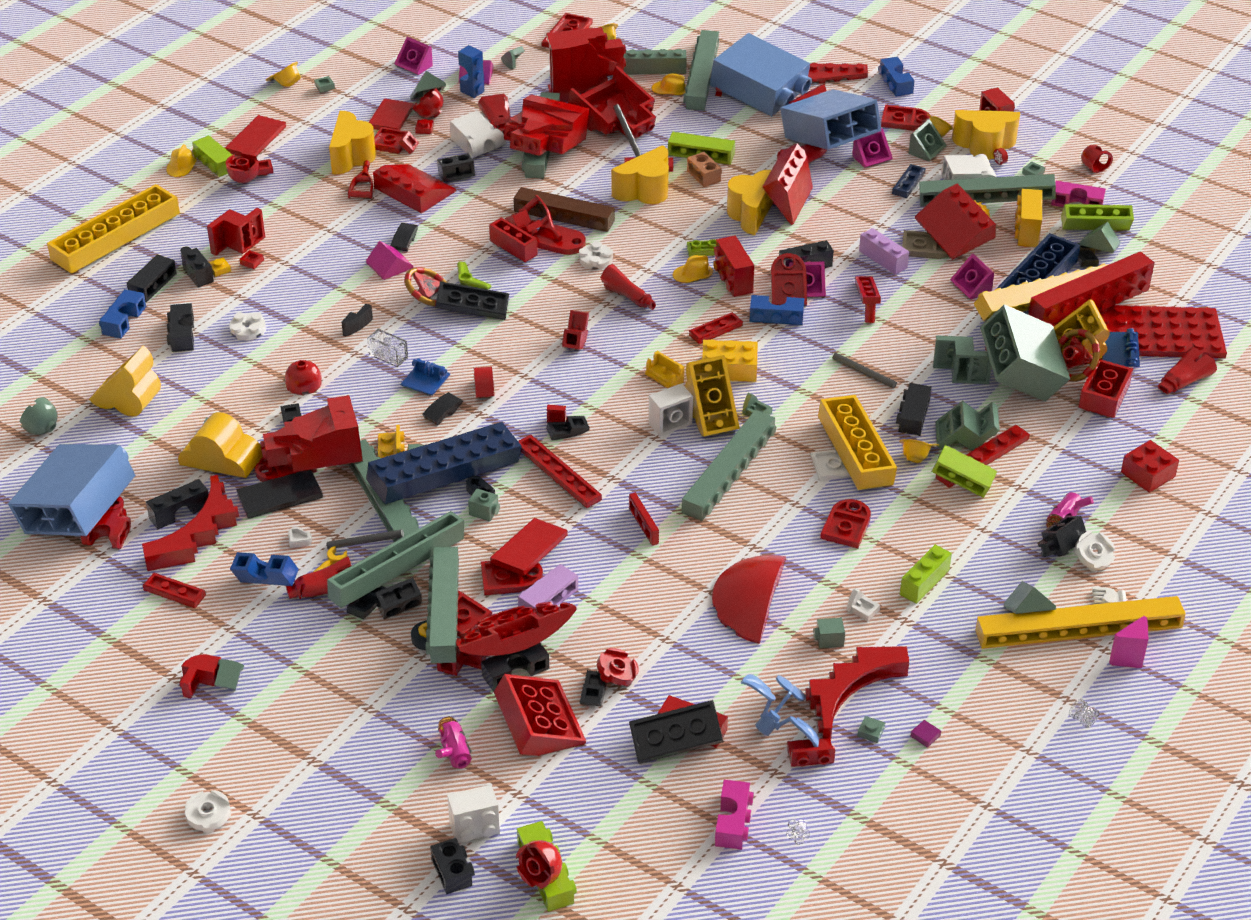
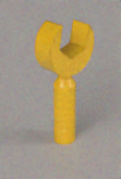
M336 546L331 547L327 551L328 560L323 562L313 572L347 557V550L343 555H334L336 553Z

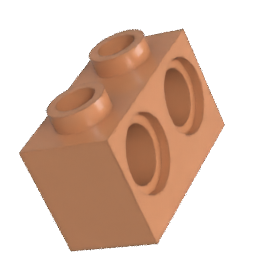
M705 152L687 157V171L703 187L721 182V167Z

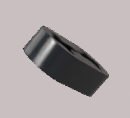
M471 476L466 480V490L471 496L476 489L495 494V489L479 476Z

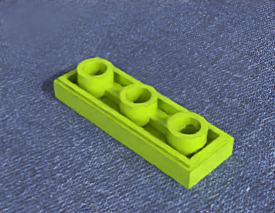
M716 239L687 242L688 256H714Z

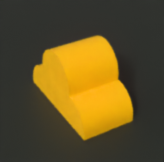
M955 110L952 140L960 147L969 148L970 153L974 157L984 154L988 160L994 159L993 153L995 149H1009L1015 146L1020 112Z
M339 111L330 142L329 151L332 174L347 173L354 166H363L365 160L371 163L376 158L372 124L357 120L356 116L348 111Z
M661 145L611 169V197L625 202L639 200L645 204L664 202L668 198V149Z
M762 170L753 176L737 175L728 181L727 214L733 220L740 221L742 230L748 234L756 235L774 203L762 188L771 170Z
M1090 299L1054 326L1057 340L1073 329L1088 330L1096 337L1099 343V359L1107 352L1108 348L1105 341L1110 333L1094 301ZM1076 336L1093 357L1091 342L1085 337ZM1072 337L1063 345L1061 349L1062 355L1064 348L1070 345Z
M142 346L103 382L88 400L103 409L114 407L124 415L138 416L161 389V382L158 376L151 370L153 367V357L147 348Z
M725 355L688 362L686 364L687 382L685 383V388L693 396L692 418L696 420L700 434L708 436L740 429Z
M215 412L209 416L178 456V462L181 466L247 478L262 458L261 445L253 437L244 434L240 424L233 417L226 413Z

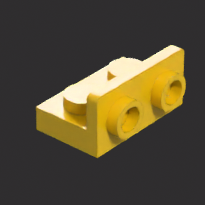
M400 424L396 425L395 433H378V457L384 458L405 451L404 444H401L405 442L404 431H400Z

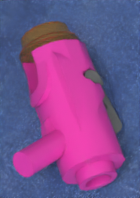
M1067 493L1048 515L1047 528L1066 516H1076L1081 507L1094 504L1092 496L1082 499L1076 493Z
M451 716L444 717L438 723V732L443 749L436 750V757H448L452 767L465 768L472 760L470 755L472 751L466 741L465 733L457 720Z

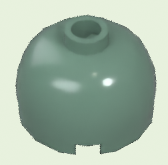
M38 398L35 400L36 404L33 407L29 405L22 413L20 418L22 425L20 426L30 434L43 435L55 429L58 412L47 398Z

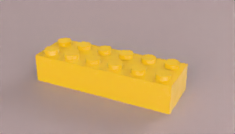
M849 395L821 399L818 418L857 490L894 485L897 466L857 396Z

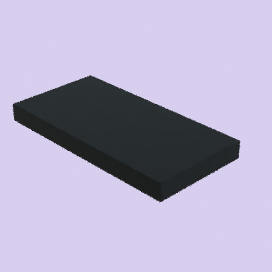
M440 281L435 308L505 320L509 293Z
M304 470L236 489L248 519L323 498V493L312 470Z
M713 700L629 721L639 764L724 742Z

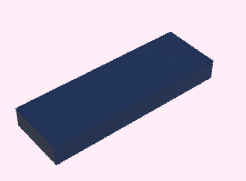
M910 164L893 187L892 194L908 198L925 174L926 168Z

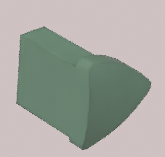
M523 46L509 50L501 57L502 62L508 68H516L515 59L525 52Z
M748 392L743 404L742 414L750 417L757 410L771 415L773 407L758 401L755 395Z
M219 659V670L214 685L236 691L240 672L244 669V665L232 660Z

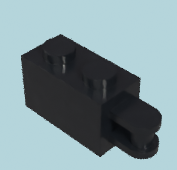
M182 247L180 252L183 270L199 288L214 282L212 266L197 248Z
M1066 516L1041 532L1043 539L1037 543L1038 547H1041L1042 550L1041 556L1057 555L1060 557L1067 555L1069 550L1075 547L1080 536L1087 532L1082 516Z

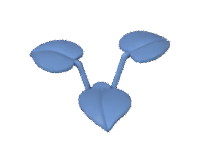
M748 674L742 679L741 684L750 686L768 699L765 709L760 715L761 718L755 724L762 734L769 736L774 729L778 730L784 724L791 722L808 737L814 747H818V734L799 717L790 716L779 723L780 716L777 713L791 695L799 701L806 699L805 694L798 687L794 686L786 678L778 675L776 681L788 693L774 711L770 710L768 712L771 702L776 699L771 689L753 674Z

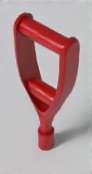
M368 160L364 161L363 170L352 179L349 185V199L351 197L372 199L373 180L368 173L370 166ZM358 182H369L371 185L370 191H353Z
M535 195L523 208H519V211L527 210L528 212L541 202L547 215L540 220L542 226L539 228L552 232L558 241L563 239L559 231L554 228L548 207L538 195Z

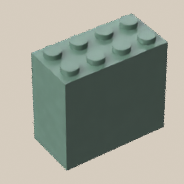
M1004 304L980 327L997 382L1046 402L1070 380L1053 325Z

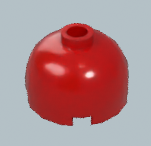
M435 87V89L430 90L420 98L419 104L416 102L412 106V109L423 118L433 116L436 118L442 112L440 109L443 107V96Z
M245 152L240 153V156L236 157L235 154L231 155L226 160L227 173L233 181L246 184L251 182L259 173L257 156Z
M299 360L290 364L285 372L286 388L291 393L303 395L302 392H309L311 394L317 391L322 385V375L318 366L308 360Z
M531 841L519 848L516 854V859L519 858V865L516 866L522 880L531 887L537 886L540 887L539 889H543L553 883L561 873L563 863L558 849L548 841Z

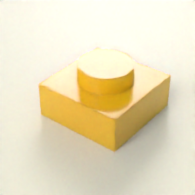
M224 257L209 262L215 277L231 272V266Z

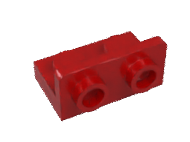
M830 737L819 738L818 747H814L809 739L787 741V751L791 767L825 765L835 761L836 750L835 746H832Z

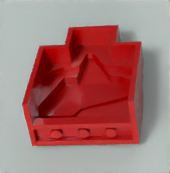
M602 27L546 33L549 42L550 84H548L549 93H560L561 102H568L570 89L574 88L579 94H582L608 81L607 76L613 75L616 66L623 71L624 67H626V60L624 58V54H626L625 44H622L621 39L608 40L607 33H604Z
M618 66L614 69L612 79L582 94H579L574 88L570 89L569 104L590 108L587 129L591 132L598 130L607 135L619 130L625 135L613 109L615 105L620 106L634 138H638L648 131L650 132L655 127L656 116L651 113L654 109L655 99Z
M531 94L523 99L522 111L511 117L509 122L505 124L504 140L510 141L511 149L538 156L546 151L564 154L586 140L590 108Z
M350 396L327 398V406L295 417L292 421L284 422V427L275 432L263 434L264 441H260L263 461L267 460L268 467L292 465L293 472L363 461L359 427Z

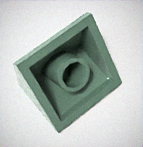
M426 71L410 95V99L420 98L430 90L435 89V87L441 93L446 87V83Z
M930 119L926 120L910 134L909 154L926 161H930L947 146Z
M1106 222L1089 232L1080 241V245L1114 253L1120 245V240L1109 223Z
M1023 581L1004 602V607L1015 614L1056 610L1054 603L1035 587Z

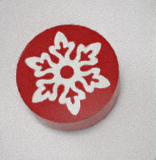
M1004 148L994 150L995 162L998 165L1007 163L1008 154Z

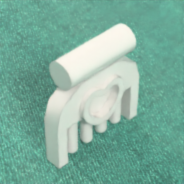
M1092 587L1093 599H1096L1094 600L1096 604L1127 601L1124 590L1116 592L1111 588Z

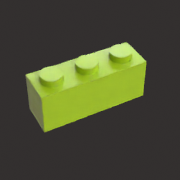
M209 135L192 142V153L195 158H198L203 165H206L211 172L219 177L228 174L226 160L232 155Z
M947 445L942 449L931 471L983 498L990 489L997 473L990 466L984 465Z
M935 544L902 577L900 595L917 604L950 570L952 553Z

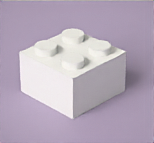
M682 383L649 395V425L659 436L692 425L693 396Z
M492 784L447 795L450 826L453 836L457 838L458 843L470 842L475 839L500 834L499 807Z

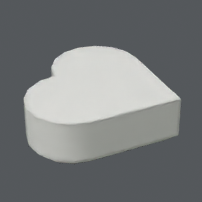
M301 527L289 529L290 548L304 547L312 543L310 532L303 531Z

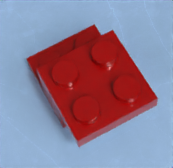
M255 208L246 216L229 209L207 225L210 251L215 256L227 247L244 254L266 238L263 214L259 208Z

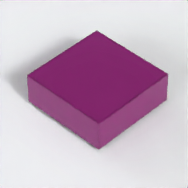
M923 720L911 731L910 737L928 748L941 736V730Z

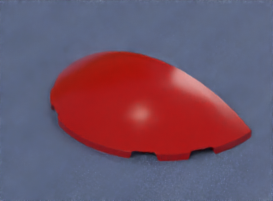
M760 555L746 558L734 563L717 579L712 592L713 607L717 611V617L725 627L730 626L734 629L737 636L760 644L769 616V608L776 586L778 587L786 556Z
M542 602L535 605L536 609L524 606L508 609L478 621L475 629L473 627L466 628L460 634L461 639L456 640V645L461 652L482 656H498L522 651L542 642L558 631L572 617L577 608L575 605L562 602L560 606L553 605L552 602Z

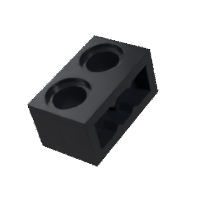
M468 153L437 159L438 174L443 182L475 176L474 160Z
M413 577L375 593V603L384 620L421 605L422 594Z
M457 838L430 846L431 860L446 895L473 886L472 876L475 875L474 868L471 862L467 863L465 847L459 845Z

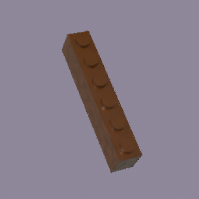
M523 187L518 190L513 198L514 212H519V208H523L535 195H538L548 207L554 221L605 232L609 231L615 221V207ZM541 202L527 212L528 215L541 218L547 215Z

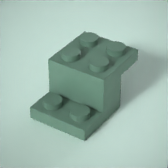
M936 335L933 368L951 369L952 383L989 385L992 368L987 351H974L973 337Z
M962 400L935 421L936 438L939 445L937 447L943 449L945 445H952L957 440L973 451L1000 431L998 406L993 402L978 412Z

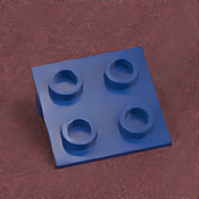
M1132 328L1127 329V332H1109L1110 335L1105 341L1108 349L1103 356V360L1126 367H1140L1138 332H1134Z
M417 358L412 361L414 369L400 385L433 396L451 373L447 372L444 366H439L429 361L425 363V361Z

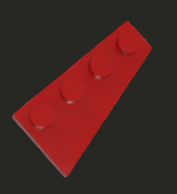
M813 62L810 63L808 77L812 78V82L818 81L819 84L825 83L826 80L839 82L843 78L847 80L868 78V64H818Z

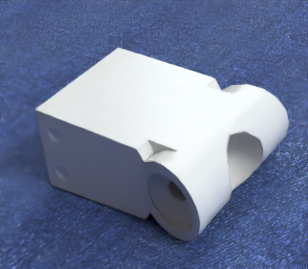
M477 110L450 121V139L466 153L468 152L472 159L506 144L502 131L494 129L493 125Z
M979 154L975 157L973 155H944L941 171L943 180L997 177L991 168L988 158L984 154Z

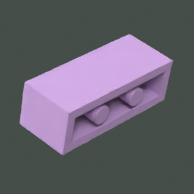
M874 228L860 234L859 251L895 275L908 268V250Z
M559 564L527 590L520 593L518 596V607L524 606L536 609L535 605L542 602H552L553 605L561 604L578 590V575Z

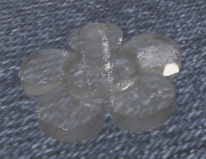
M792 819L788 822V827L790 828L786 832L788 839H794L797 845L803 844L804 839L810 837V831L804 829L807 827V823L803 819L798 820V822Z

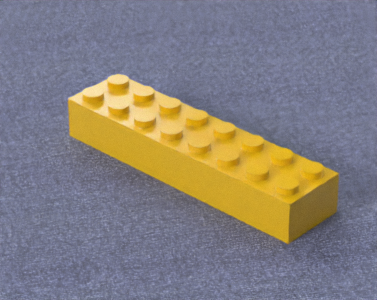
M155 184L49 241L47 247L50 260L72 274L180 214L178 198Z

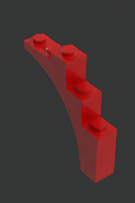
M218 475L210 476L211 487L209 497L195 518L172 534L154 541L142 543L147 571L195 562L194 554L198 553L197 547L216 544L215 536L219 535L218 529L237 526L236 518L239 517L238 507L233 506L232 499H227L226 494L222 495L225 493V487L223 482H219Z
M907 646L856 647V656H852V663H833V670L829 672V679L809 680V688H805V701H809L810 710H815L816 717H820V720L817 721V732L822 734V738H832L834 717L841 705L852 694L876 681L908 676L909 656Z

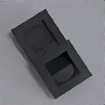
M401 223L390 246L397 250L408 252L411 241L415 239L418 225Z
M1080 245L1078 261L1081 267L1099 266V259L1095 255L1096 249Z
M365 303L357 314L350 312L341 322L343 336L347 337L358 332L373 320L372 305Z
M448 392L434 401L422 415L432 423L439 425L447 414H454L463 403V400Z
M299 403L280 406L283 424L284 422L292 421L295 417L302 416Z
M567 416L565 422H548L546 429L551 440H558L583 434L589 431L590 427L585 416Z
M380 586L347 605V613L364 620L377 607L375 593L386 589V587Z
M587 670L580 704L601 707L607 683L602 681L599 671Z

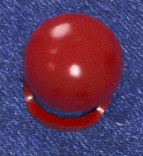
M1093 144L1083 150L1081 161L1092 172L1099 173L1105 171L1112 164L1113 156L1107 150L1102 151L1100 146ZM1101 155H1108L1106 164H1102L1099 161Z

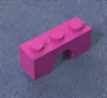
M1062 181L1055 182L1056 199H1052V206L1064 207L1065 204L1071 202L1103 205L1106 188Z
M723 780L720 811L732 814H718L715 831L716 847L742 850L743 841L748 840L749 827H745V824L750 823L751 810L748 809V805H753L754 792H750V782Z

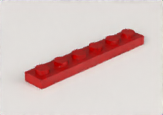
M1014 425L966 455L984 465H988L1028 441L1030 434L1018 425ZM936 474V479L948 488L955 485V483Z
M531 434L518 441L522 445L521 453L584 507L589 508L602 500V494Z

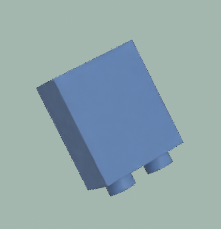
M747 33L713 60L710 86L717 87L722 92L772 117L780 110V107L788 105L797 95H803L808 92L812 84V78L808 77L810 63Z
M832 89L780 107L785 138L827 150L881 131L877 99Z
M59 444L9 501L8 505L25 534L87 536L136 475L128 461V453L121 445Z

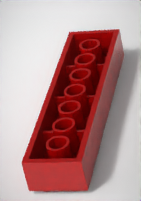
M1141 251L1031 297L1028 315L1054 327L1089 299L1094 301L1099 312L1147 292L1150 288L1155 262Z

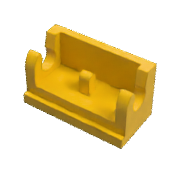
M658 350L654 352L653 362L651 359H647L645 375L666 388L684 382L683 365Z

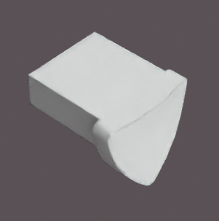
M854 588L846 611L869 622L880 611V604L865 597L862 591Z

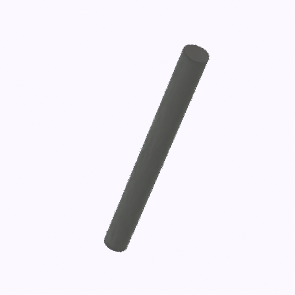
M615 105L613 109L635 156L638 157L642 155L620 106Z
M836 352L833 354L832 359L887 386L896 387V381Z
M401 529L329 541L326 543V546L329 550L334 546L341 548L404 537V531Z

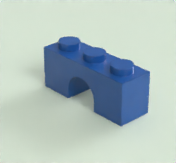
M468 45L458 51L459 65L464 67L468 73L460 78V92L475 98L485 92L483 51Z
M899 57L880 59L878 72L889 86L890 91L896 97L913 94L915 80L910 73H903V63Z
M124 289L99 320L102 335L122 339L130 328L128 316L138 318L146 308L144 293Z
M751 295L749 322L803 325L804 298L787 297L786 303L783 305H773L769 302V296Z
M237 552L230 570L241 583L292 586L299 568L290 556L271 554L267 563L260 560L254 553Z

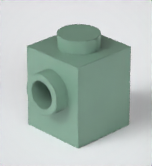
M476 489L468 500L469 515L491 521L500 510L498 495Z
M842 617L817 619V626L813 628V638L818 641L819 649L844 647L845 629Z

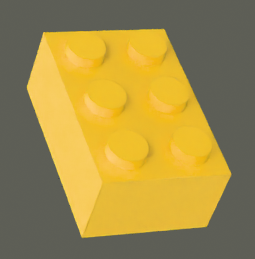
M1022 189L1021 195L1017 196L1014 239H1017V246L1036 247L1039 244L1042 225V190Z
M703 340L702 359L725 355L730 381H757L758 342Z

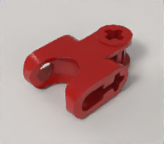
M121 496L115 500L87 536H80L83 545L92 546L98 538L109 537L113 549L122 548L131 528V519L127 517L126 509L123 508L124 500Z

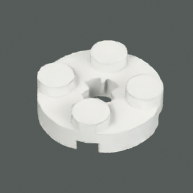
M594 241L591 245H587L579 250L580 264L591 270L592 267H598V270L605 269L613 262V250L608 246L602 245L599 241Z
M238 312L234 314V318L229 324L231 335H235L236 339L242 341L254 340L257 335L261 333L262 336L266 331L265 320L259 312Z
M1088 531L1077 540L1073 552L1090 571L1103 570L1115 559L1113 553L1115 550L1114 545L1104 534L1092 533L1093 531ZM1096 548L1098 550L1097 554L1092 549Z
M211 790V793L205 794L203 791L191 796L185 805L187 823L192 828L201 830L205 834L214 832L215 829L225 824L231 816L228 798L216 790ZM212 808L211 812L204 813L203 811L204 809L209 810Z

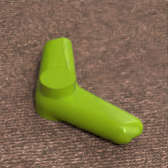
M460 261L457 263L458 279L461 285L487 290L491 288V284L472 277L466 262Z

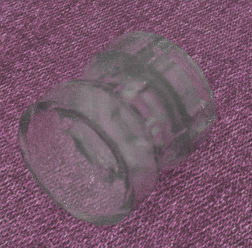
M1080 698L1071 706L1069 716L1074 720L1078 719L1082 726L1089 728L1098 719L1099 711L1094 707H1089L1088 703Z

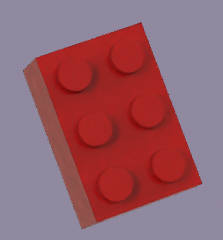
M736 235L716 239L713 266L715 271H718L720 274V279L725 282L727 290L731 292L733 297L753 293L755 265Z
M1099 359L1095 370L1088 376L1081 390L1078 408L1115 418L1130 387L1133 368Z

